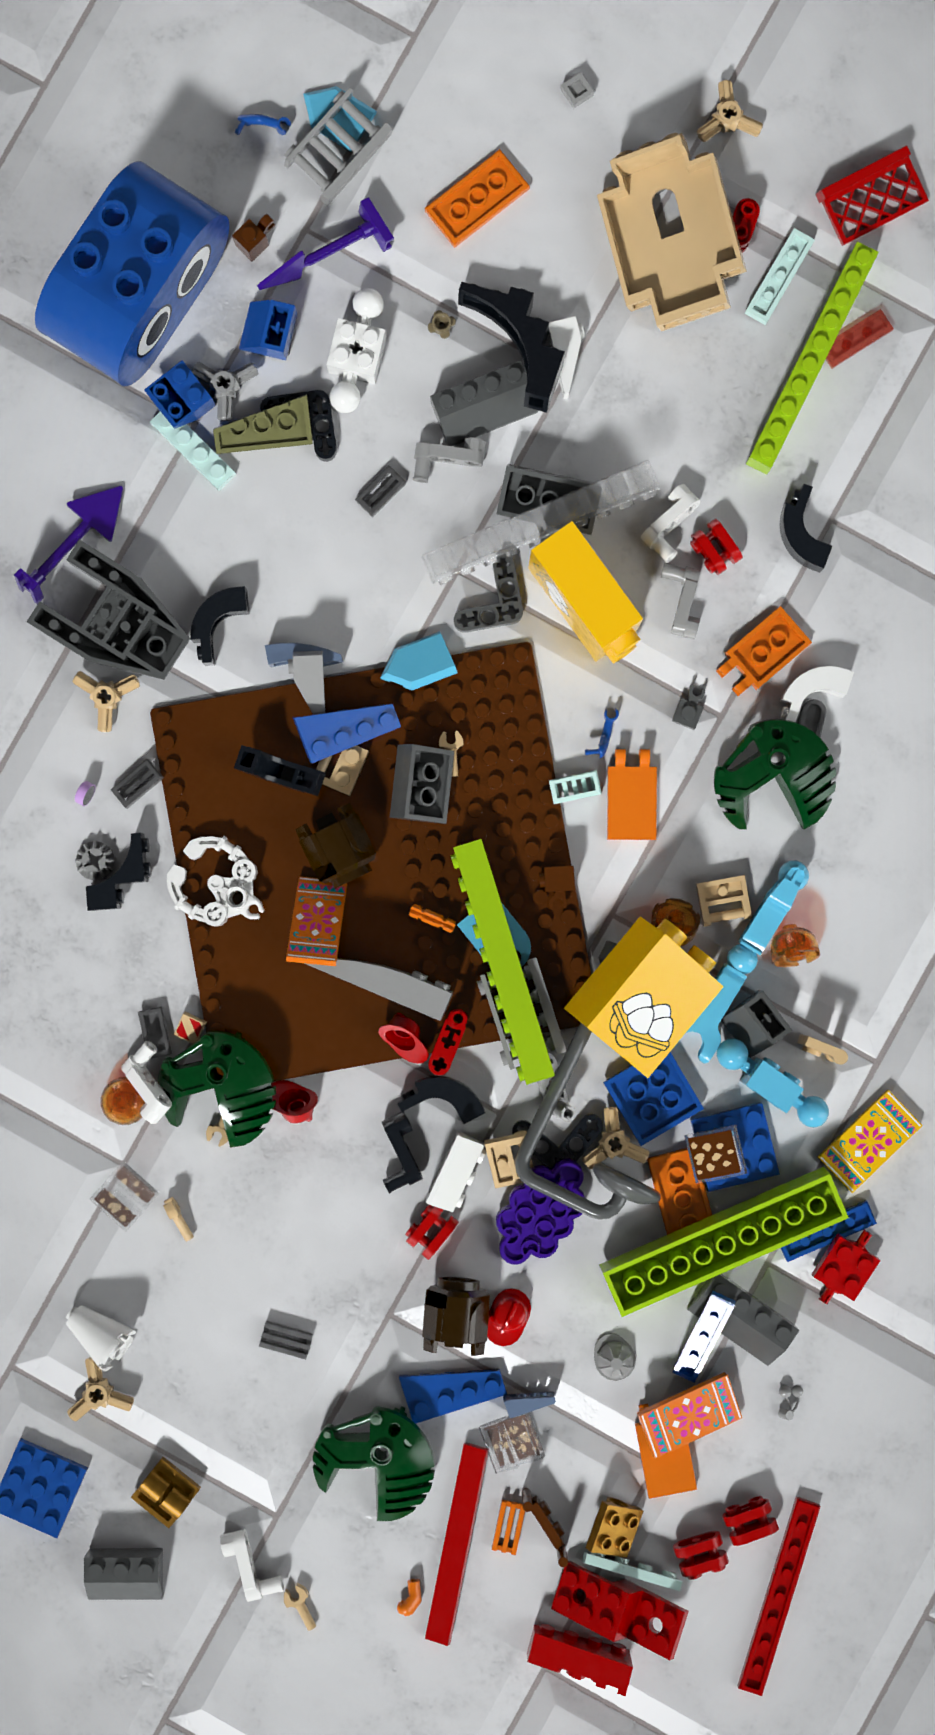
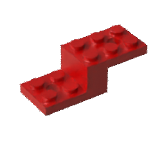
M568 1561V1565L563 1569L551 1607L552 1610L613 1642L627 1638L669 1661L674 1659L689 1612L627 1579L611 1582L572 1561ZM578 1589L584 1590L586 1594L584 1602L579 1601L577 1597ZM655 1617L659 1618L662 1622V1630L660 1632L653 1627Z

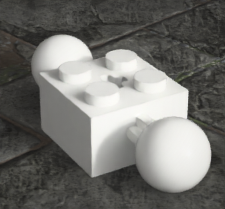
M372 288L361 289L354 296L353 309L358 316L356 322L340 318L337 320L327 361V369L330 374L343 376L342 382L337 383L330 392L331 405L341 413H350L360 404L361 396L356 387L357 380L372 384L376 383L387 339L385 329L370 326L371 321L381 314L384 306L381 294ZM354 349H361V351H358L357 354H353Z

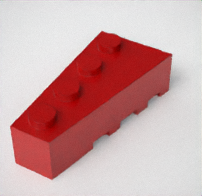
M548 1624L534 1625L527 1650L528 1663L560 1673L562 1669L566 1670V1673L571 1678L580 1681L585 1679V1677L596 1683L595 1686L606 1689V1685L618 1688L617 1694L625 1697L633 1670L630 1651L623 1644L612 1643L611 1645L603 1643L601 1639L593 1636L588 1638L580 1637L578 1633L571 1630L557 1631Z

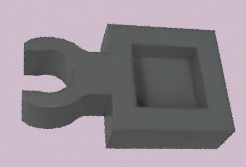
M694 684L688 690V700L680 699L672 722L695 730L704 708L698 705V701L705 694V689L703 688L701 694L695 696L692 692Z

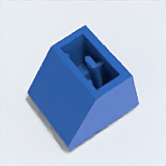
M275 300L250 302L239 350L286 361L298 315L295 305Z
M183 360L144 389L174 429L198 420L216 406L212 397Z

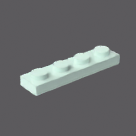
M795 228L793 229L746 309V315L764 325L767 324L815 239Z
M161 411L150 421L218 491L236 475L187 424L174 429Z
M584 1551L582 1562L673 1590H681L683 1581L677 1579V1574L674 1572L662 1570V1574L653 1572V1566L639 1563L638 1567L629 1565L630 1560L623 1557L615 1556V1559L612 1560L605 1558L606 1554Z

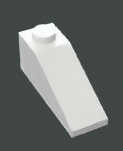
M576 316L549 322L548 338L550 346L565 351L563 368L559 377L563 399H568L581 338H584L582 323H577Z

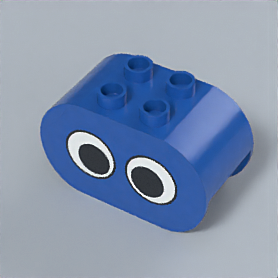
M136 161L129 164L108 185L50 272L36 307L35 325L37 330L108 375L120 385L129 386L134 384L153 365L214 273L228 240L230 227L228 217L144 162Z

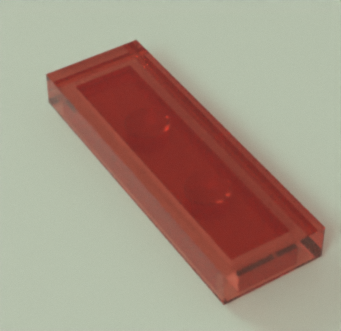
M881 309L836 337L826 357V361L831 369L894 330Z

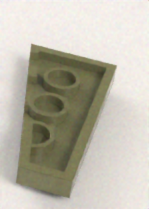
M307 394L214 428L216 454L313 444Z

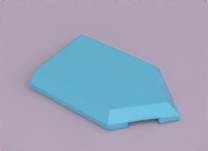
M335 86L303 94L312 129L334 106L333 100L340 91H343L342 89ZM352 96L349 100L370 121L377 114L376 110ZM343 108L333 118L357 142H359L366 131ZM327 126L320 132L352 153V150Z
M439 631L395 648L380 678L388 682L400 684L406 689L415 690L457 674V670Z

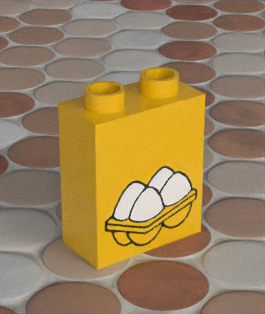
M573 521L531 550L528 569L595 662L607 655L610 661L615 664L637 647L636 644L641 639L636 631L643 620L642 616Z
M639 917L564 1009L644 1076L649 1078L724 986L709 974L717 964L711 957L695 945L687 953L680 948L688 937L679 928L665 918L656 928L642 917Z

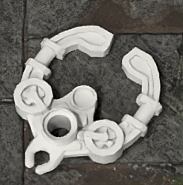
M212 836L196 838L189 841L183 850L190 859L196 860L203 856L207 848H214L218 852L223 849L230 854L228 859L234 860L235 864L232 868L233 877L227 878L213 875L208 879V887L214 894L216 902L207 904L204 909L199 904H196L195 907L186 902L188 897L181 890V886L187 878L186 869L173 865L167 873V886L170 896L175 903L174 908L177 910L181 909L187 913L191 920L196 919L206 922L214 927L222 926L227 922L228 918L239 914L248 919H259L260 914L250 913L249 908L251 905H257L260 913L265 911L262 902L254 896L253 881L258 874L257 866L249 860L240 846L233 845L227 841L228 838L225 836L222 838ZM236 892H241L243 894V901L235 905L232 900L233 895Z

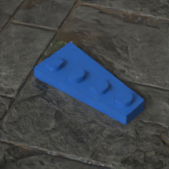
M393 704L293 717L310 763H315L401 727Z
M500 1369L473 1370L458 1373L445 1372L442 1374L425 1373L410 1376L399 1375L409 1412L415 1424L507 1395Z

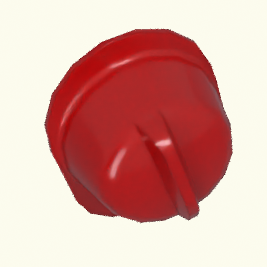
M396 1013L387 1025L379 1028L378 1033L380 1037L403 1059L416 1064L427 1061L429 1056L428 1050L419 1040L420 1028L415 1021L401 1013Z
M279 1080L271 1083L272 1087L276 1086V1094L272 1096V1100H276L273 1110L281 1113L284 1119L290 1123L297 1124L304 1121H312V1114L318 1103V1096L314 1091L288 1080Z
M511 1288L503 1290L494 1299L489 1310L487 1337L495 1345H512L522 1335L531 1312L530 1300L526 1294Z

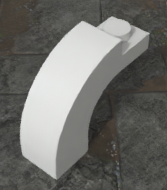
M823 666L803 673L782 694L779 702L788 704V707H783L779 719L796 722L804 699L811 693L826 692L841 698L846 696L854 672L835 666Z

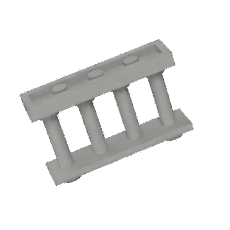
M351 88L345 93L340 91L333 100L334 106L297 147L293 144L284 155L286 157L284 166L287 169L295 162L322 187L321 191L323 193L320 200L326 206L352 180L391 136L393 128L387 122L382 127L379 125L375 126L349 101L353 94ZM342 108L370 134L371 140L366 145L363 143L359 144L333 119ZM326 126L353 151L355 157L350 163L347 161L343 162L317 137ZM310 144L337 169L339 175L334 181L331 179L327 180L301 155Z
M537 958L527 960L528 965L524 966L522 971L525 979H532L535 989H532L530 993L532 1002L541 1004L543 1012L537 1016L539 1026H548L550 1036H547V1039L544 1040L546 1048L550 1049V1051L555 1050L557 1055L567 1052ZM485 974L480 975L481 980L477 981L481 996L486 994L504 1049L500 1051L503 1065L509 1064V1068L512 1070L515 1069L513 1060L518 1059V1056L512 1057L505 1037L511 1034H505L498 1017V1013L504 1011L503 1009L498 1010L497 1005L493 1002L490 990L495 989L496 985L490 986L489 980L487 981Z

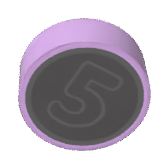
M88 781L83 782L76 792L75 802L86 806L91 801L96 786Z

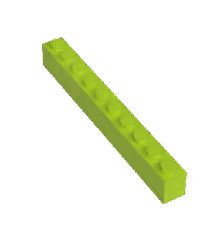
M858 241L855 244L746 465L766 475L769 473L879 253L878 251Z
M482 839L453 847L455 854L450 856L454 869L459 868L462 875L461 878H457L461 892L467 891L469 898L465 905L469 916L474 915L476 924L472 925L476 939L481 938L484 946L479 949L483 963L489 962L491 971L486 972L490 986L496 985L498 995H495L494 999L498 1010L503 1009L505 1019L501 1020L505 1034L510 1033L513 1040L512 1043H508L512 1057L518 1056L520 1066L516 1067L520 1082L525 1080L526 1085L554 1077L553 1067Z

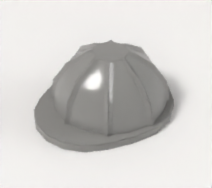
M612 1333L605 1334L595 1344L594 1361L596 1369L601 1376L608 1380L618 1381L625 1379L632 1373L636 1363L635 1353L629 1343L622 1337Z

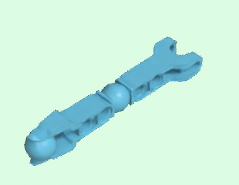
M791 860L780 867L778 880L764 896L760 906L738 940L740 944L730 949L727 955V964L724 963L715 977L724 987L686 1032L693 1031L701 1035L702 1045L698 1052V1058L704 1064L711 1060L721 1044L718 1025L746 980V974L756 968L758 955L762 954L783 918L792 907L798 890L803 889L808 883L809 871L802 862Z

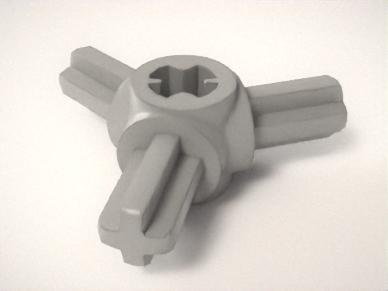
M197 362L192 369L194 376L208 383L209 389L214 391V398L218 399L217 418L220 421H230L232 419V399L236 398V392L241 389L239 385L259 374L253 362L234 372L231 370L222 371L220 369L214 371L201 362ZM226 382L229 387L225 389L221 383Z

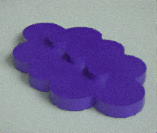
M563 1159L558 1161L552 1169L543 1165L531 1168L534 1173L586 1198L584 1192L579 1188L584 1180V1173L576 1161ZM525 1183L514 1187L509 1194V1205L502 1207L496 1215V1226L503 1235L499 1243L501 1257L509 1264L518 1265L525 1262L531 1254L538 1258L552 1256L558 1248V1239L568 1237L574 1229L573 1219L580 1217L582 1213L530 1188Z

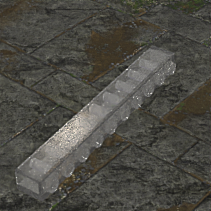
M648 459L423 554L421 558L432 584L439 582L440 585L452 581V576L461 572L462 576L474 572L475 566L483 563L486 567L497 562L498 556L506 554L507 557L513 556L521 552L519 548L527 544L529 548L537 546L543 542L542 538L553 535L571 521L574 522L577 528L588 524L587 519L597 516V519H601L610 515V510L619 506L620 510L634 505L633 500L642 497L643 500L652 498L657 495L656 491L660 489V486Z

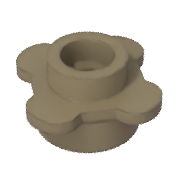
M440 310L435 311L432 323L428 324V331L430 333L435 332L442 339H446L450 336L449 331L456 324V320L453 316L449 317V315Z

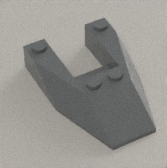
M79 539L66 560L72 566L106 586L103 594L81 627L40 601L27 622L89 662L165 680L191 638L140 577Z

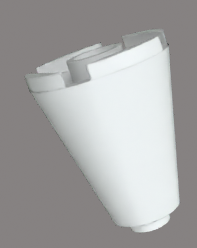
M83 1305L78 1308L76 1306L73 1307L66 1316L68 1319L66 1325L102 1371H107L113 1367L110 1364L113 1359L119 1361L134 1340V1337L131 1335L136 1334L132 1328Z

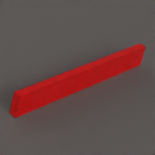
M467 1442L463 1445L425 1639L445 1646L451 1643L489 1452L488 1448Z
M799 1497L795 1498L737 1685L738 1689L759 1696L763 1695L821 1506L818 1503Z

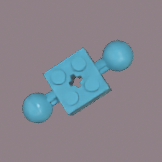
M727 1039L719 1045L717 1049L719 1063L728 1070H743L745 1074L740 1079V1082L785 1113H788L792 1106L796 1108L798 1118L805 1126L814 1128L826 1122L829 1116V1108L826 1102L817 1096L804 1097L801 1094L804 1089L799 1086L801 1081L786 1071L783 1074L779 1072L780 1066L769 1058L764 1057L762 1060L756 1057L755 1060L748 1057L746 1045L738 1039Z

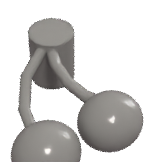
M783 1385L779 1389V1394L787 1399L789 1410L781 1408L778 1415L782 1419L792 1420L793 1412L798 1407L799 1397L802 1396L803 1389L800 1386H794L791 1389L789 1386ZM791 1393L793 1396L797 1397V1402L793 1410L791 1407V1402L788 1398L791 1395Z

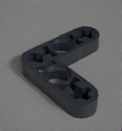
M313 390L270 396L262 400L260 404L261 411L269 408L270 403L276 406L281 404V401L287 402L307 394L316 456L324 462L335 458L337 447L331 404L326 392ZM316 397H321L322 401H326L322 403L323 414H319L317 405L313 404L317 400ZM319 420H326L329 423V428L325 432H319L316 429V423ZM322 438H326L328 447L332 448L328 452L329 455H324L322 451H319L323 449Z
M595 1114L585 1115L560 1146L542 1134L540 1140L546 1141L549 1149L544 1154H539L534 1150L533 1155L548 1168L552 1169L556 1164L555 1158L561 1159L565 1155V1152L561 1151L565 1147L570 1154L575 1156L572 1160L577 1162L603 1129L602 1120ZM596 1119V1126L598 1128L597 1130L591 1129L587 1133V1136L591 1137L587 1141L577 1131L581 1128L584 1132L588 1127L586 1121ZM527 1120L517 1121L512 1127V1134L518 1132V1126L524 1127L527 1125L530 1127L531 1123ZM574 1137H579L583 1141V1146L578 1151H574L569 1147V1142Z

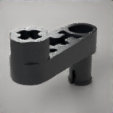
M404 1111L382 1121L384 1130L403 1166L402 1171L383 1179L389 1194L407 1184L412 1185L423 1179L403 1135L413 1131Z

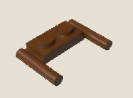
M524 1488L521 1492L523 1510L533 1513L557 1551L559 1566L566 1567L568 1565V1557L563 1540L565 1532L558 1521L553 1522L549 1516L552 1512L545 1500L540 1502L537 1495L532 1498L530 1489Z

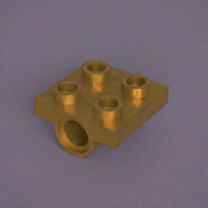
M162 1457L131 1498L166 1527L170 1528L188 1507L201 1486L166 1458Z
M607 1497L606 1501L601 1502L585 1548L592 1553L628 1557L644 1511L637 1506L628 1505L616 1498Z

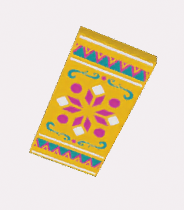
M886 1090L817 1157L853 1193L923 1125L889 1090Z

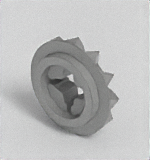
M93 841L84 844L77 851L75 863L77 871L82 876L90 880H100L111 873L115 858L112 850L106 844ZM89 852L96 857L103 855L98 861L100 870L95 865L86 866L91 861Z

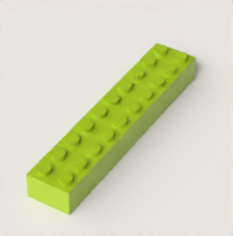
M821 1167L601 1263L599 1266L621 1317H624L846 1220L849 1217L831 1174L824 1167Z

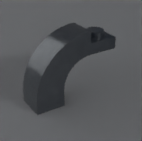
M803 484L800 490L795 489L790 502L794 505L786 503L782 508L780 534L787 551L798 563L820 573L825 568L832 545L813 538L804 526L803 514L813 487Z
M245 586L221 590L210 596L197 610L191 625L190 640L193 643H201V646H197L198 660H202L205 666H215L213 635L218 624L230 616L249 614L248 591Z
M241 745L234 769L315 796L319 795L326 774L322 771L295 764Z
M444 1076L426 1077L415 1081L418 1091L414 1092L413 1089L400 1095L402 1100L397 1103L401 1112L427 1099L440 1098L454 1106L463 1124L485 1114V1109L479 1098L468 1086L458 1080Z

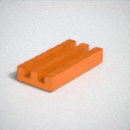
M501 1500L492 1543L493 1551L500 1550L502 1553L509 1552L512 1555H516L525 1514L522 1503ZM508 1506L510 1511L503 1544H498L505 1508ZM517 1508L520 1510L512 1546H508L514 1513Z

